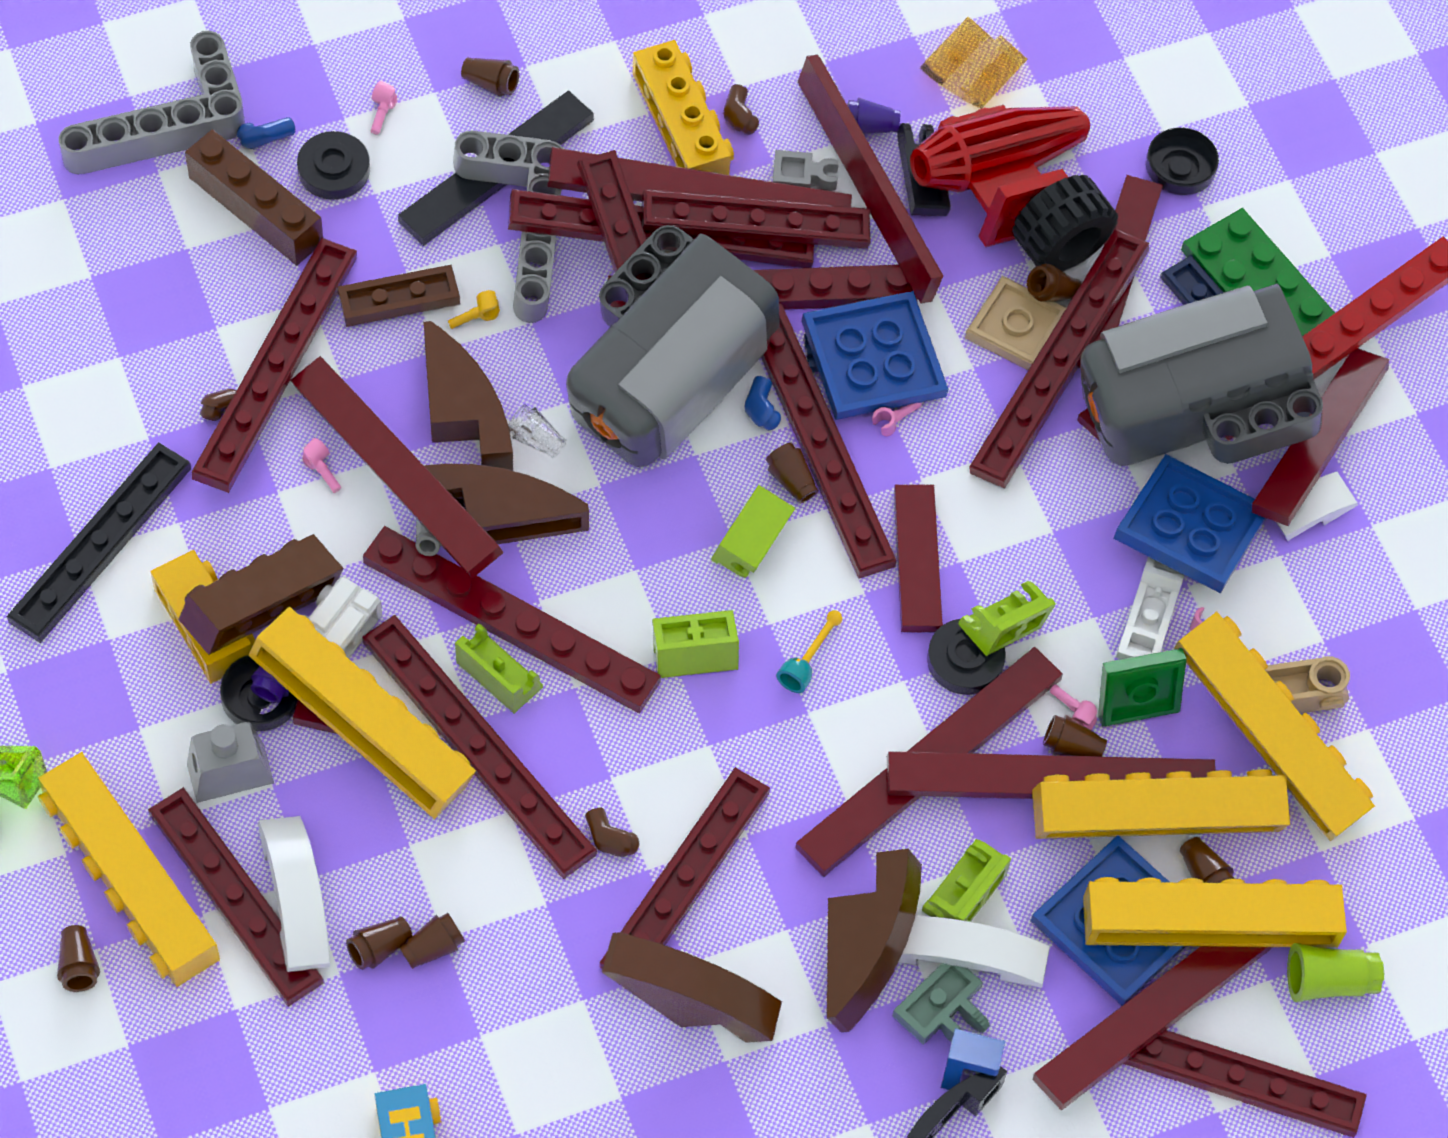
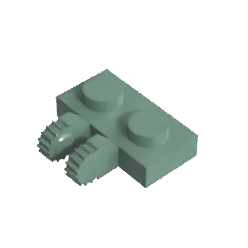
M944 963L938 966L893 1010L892 1015L923 1045L939 1029L952 1042L955 1028L962 1030L951 1019L958 1011L962 1018L976 1031L983 1033L990 1027L986 1016L969 1001L981 989L983 982L968 968Z

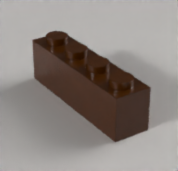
M210 130L185 151L189 178L297 266L314 252L320 239L323 238L321 216L215 130Z
M314 534L300 541L293 539L286 543L279 551L269 556L262 554L255 558L250 565L238 571L235 569L227 571L218 581L206 587L199 585L193 588L184 599L185 605L178 620L207 654L210 655L271 624L288 607L297 611L317 601L322 589L326 585L333 587L340 578L344 568Z

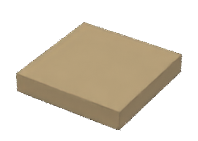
M1002 276L967 329L965 339L1029 370L1066 310V307L1054 301H1037L1026 287Z

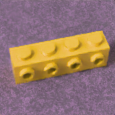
M675 39L633 52L632 74L676 167L730 175V161L734 160L732 145L728 139L723 140L719 132L720 123L718 116L713 109L709 110L705 103L706 94L704 87L700 81H695L691 74L692 65L686 52L681 53Z

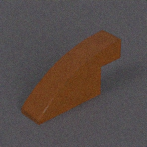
M424 321L432 443L479 440L481 465L514 471L513 448L509 426L502 404L491 382L478 363L460 343L432 321Z
M447 463L424 465L497 544L589 531L588 504L553 484L527 474L498 467Z
M909 848L876 853V892L828 898L827 1019L841 1033L849 1032L877 1000L894 973L908 942L916 916L922 864Z
M620 932L612 933L602 973L679 1027L722 1025L746 1043L773 1041L782 1004L781 1000L743 977L694 955Z

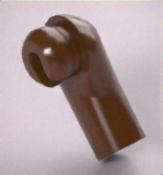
M734 84L730 88L724 107V119L735 130L742 131L746 135L753 134L759 126V119L752 115V111L745 106L748 89L743 85Z
M227 388L205 395L201 401V404H203L200 411L201 417L207 420L218 421L222 417V409H227L237 390Z
M594 808L586 812L585 818L594 845L599 851L618 857L633 855L638 851L640 845L638 836L633 832L611 827L604 808Z

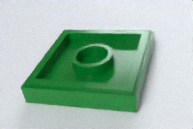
M1179 648L1104 662L1098 708V718L1101 726L1179 713L1187 660L1183 649Z

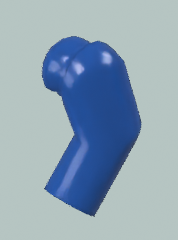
M290 117L256 127L252 123H244L238 128L237 137L241 140L240 144L243 147L253 150L294 135L296 128L294 121Z
M756 376L747 395L744 409L757 426H763L769 431L774 430L781 421V415L778 411L774 410V406L767 400L772 382L766 377Z

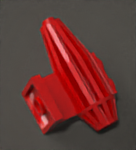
M1004 104L992 108H981L976 112L958 117H948L940 121L938 129L912 151L910 156L911 171L915 180L921 186L953 192L971 190L987 213L978 237L985 247L1014 240L1012 227L1015 225L1014 222L1025 205L1049 185L1068 178L1063 169L1041 174L1037 167L1086 141L1090 131V120L1087 114L1077 106L1006 108Z

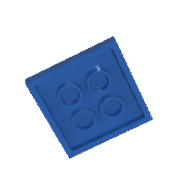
M913 291L803 313L801 322L835 420L872 413L882 407L892 409L947 396L949 389Z
M1165 454L1121 521L1113 539L1221 594L1267 518L1252 513V503L1255 500L1253 497Z
M1117 835L1035 911L1030 921L1123 1006L1186 946L1086 945L1083 896L1089 882H1094L1096 879L1103 877H1113L1118 879L1119 882H1136L1142 878H1157L1161 882H1170L1125 840Z

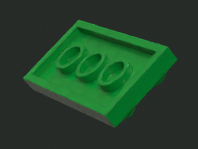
M1243 207L1183 241L1181 251L1186 257L1192 255L1223 292L1247 285L1254 291L1278 284L1283 291L1302 336L1335 314L1333 309Z

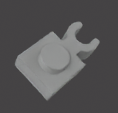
M775 150L773 182L810 188L811 184H817L824 190H836L838 177L827 176L825 173H838L839 161L833 158H826L819 163L812 162L813 153Z

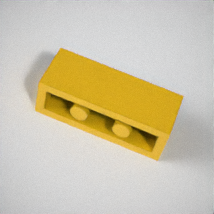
M193 549L150 571L154 591L210 684L222 679L225 671L236 660L249 655L255 642L253 634L208 655L178 620L185 605L184 599L193 588L199 585L206 587L218 581L217 575L208 560L201 562Z

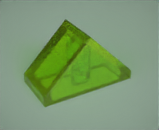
M0 746V797L27 809L41 788L38 777L47 773L42 753L36 746Z

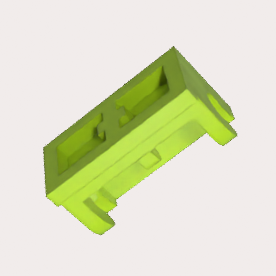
M758 485L719 544L711 561L716 564L719 563L733 573L746 578L750 571L753 573L756 571L796 508Z
M1026 581L1021 584V587L1030 595V602L1026 600L1023 594L1016 590L1010 596L986 608L980 605L971 608L973 614L963 616L958 625L987 656L1041 629L1055 607V601L1052 598L1048 599L1033 582Z
M733 610L652 619L656 671L661 675V678L738 670L739 639Z
M477 624L475 627L476 633L470 641L465 636H461L455 642L456 663L515 714L543 688L540 676L533 670L527 671L488 636L487 629L481 624Z
M976 839L967 848L965 854L930 899L924 903L921 911L930 917L971 922L1007 876L1011 858L1005 854L1002 855L985 842Z

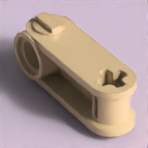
M1333 656L1268 665V668L1265 669L1275 683L1280 680L1290 690L1294 697L1291 703L1299 713L1343 708L1349 700L1347 686L1350 680V671L1343 661ZM1319 680L1331 681L1335 686H1323Z

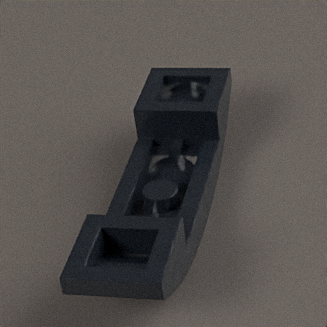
M1000 1066L997 1076L978 1073L961 1081L939 1097L924 1112L907 1138H934L962 1106L976 1117L1003 1087L1008 1071Z

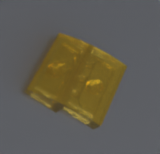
M968 16L931 54L920 69L957 97L976 107L983 108L1028 59L1001 34L994 40Z

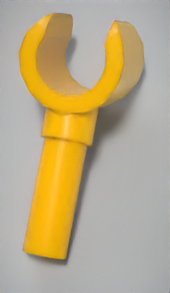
M486 290L480 292L476 296L478 307L447 320L450 328L453 329L477 318L486 321L496 319L500 309L495 291Z

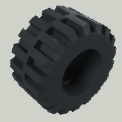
M1073 175L1049 185L1033 197L1017 216L1012 232L1036 267L1043 264H1051L1061 271H1066L1091 257L1104 245L1117 226L1118 214L1091 178L1087 175Z

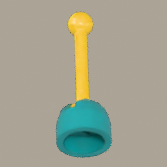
M832 610L827 614V623L802 659L790 658L783 663L776 677L784 688L794 693H803L812 678V667L809 662L832 628L842 622V614L839 611Z

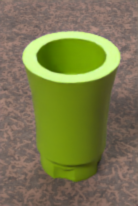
M1293 943L1287 961L1289 993L1295 1003L1319 998L1364 996L1365 993L1379 994L1382 991V983L1384 981V963L1381 960L1380 953L1364 952L1361 949L1322 948Z

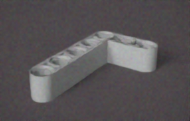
M210 30L201 31L195 34L190 41L193 69L201 95L65 127L58 137L65 168L74 174H86L189 149L212 129L226 140L236 138L238 128L245 123L243 104L221 35Z
M465 131L456 138L453 168L460 177L469 180L527 187L526 191L561 195L562 189L547 187L549 167L541 165V163H550L552 147L562 148L557 142L482 131ZM466 153H473V154H476L477 156H476V157H468V156H466V155H464V154H466ZM503 158H512L515 161L507 162L504 161ZM521 232L513 300V311L521 321L535 323L542 320L547 313L556 244L555 235ZM537 262L543 266L532 267L528 263ZM534 296L539 300L531 302L523 297Z

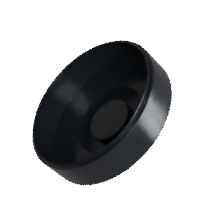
M1184 127L1170 128L1155 136L1149 145L1146 156V170L1151 180L1162 184L1163 190L1178 195H1191L1206 189L1214 180L1219 164L1218 151L1213 142L1201 132Z
M339 131L323 132L307 140L301 147L297 157L298 176L305 189L313 195L330 200L343 199L354 195L366 184L370 175L369 154L365 145L351 134Z
M960 619L952 620L942 625L931 638L927 654L930 673L942 687L951 692L964 695L977 694L1002 674L1006 658L1005 647L986 656L958 625Z
M246 655L232 663L222 677L220 694L223 709L235 724L249 722L255 731L277 728L292 717L298 699L289 692V695L283 697L274 710L260 714L261 709L267 708L271 702L263 700L252 692L250 688L253 683L251 676L260 665L249 655Z

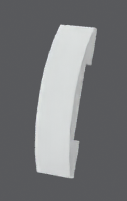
M1150 557L1147 558L1116 658L1126 659L1161 652L1184 579L1183 574Z
M300 816L259 820L258 828L265 861L269 860L282 925L280 938L287 972L330 967V950L324 904L317 868L304 823Z
M915 916L908 942L898 963L917 966L918 960L944 963L1000 974V981L1042 988L1050 946L1024 935L988 925L949 918Z

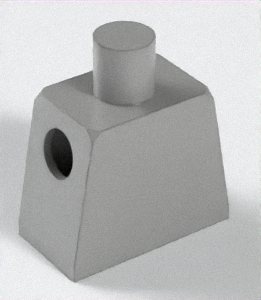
M243 722L231 726L221 724L212 731L196 734L191 737L187 767L197 803L274 784L265 746L251 723Z

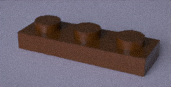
M452 264L337 286L346 327L460 305V294Z

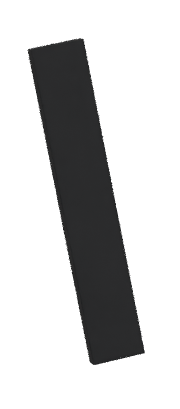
M568 90L508 135L551 140L561 145L594 121V112ZM503 158V160L507 162L515 161L512 158ZM454 173L398 214V223L424 246L507 184L469 180Z
M158 442L7 615L8 623L41 643L191 470L190 461Z

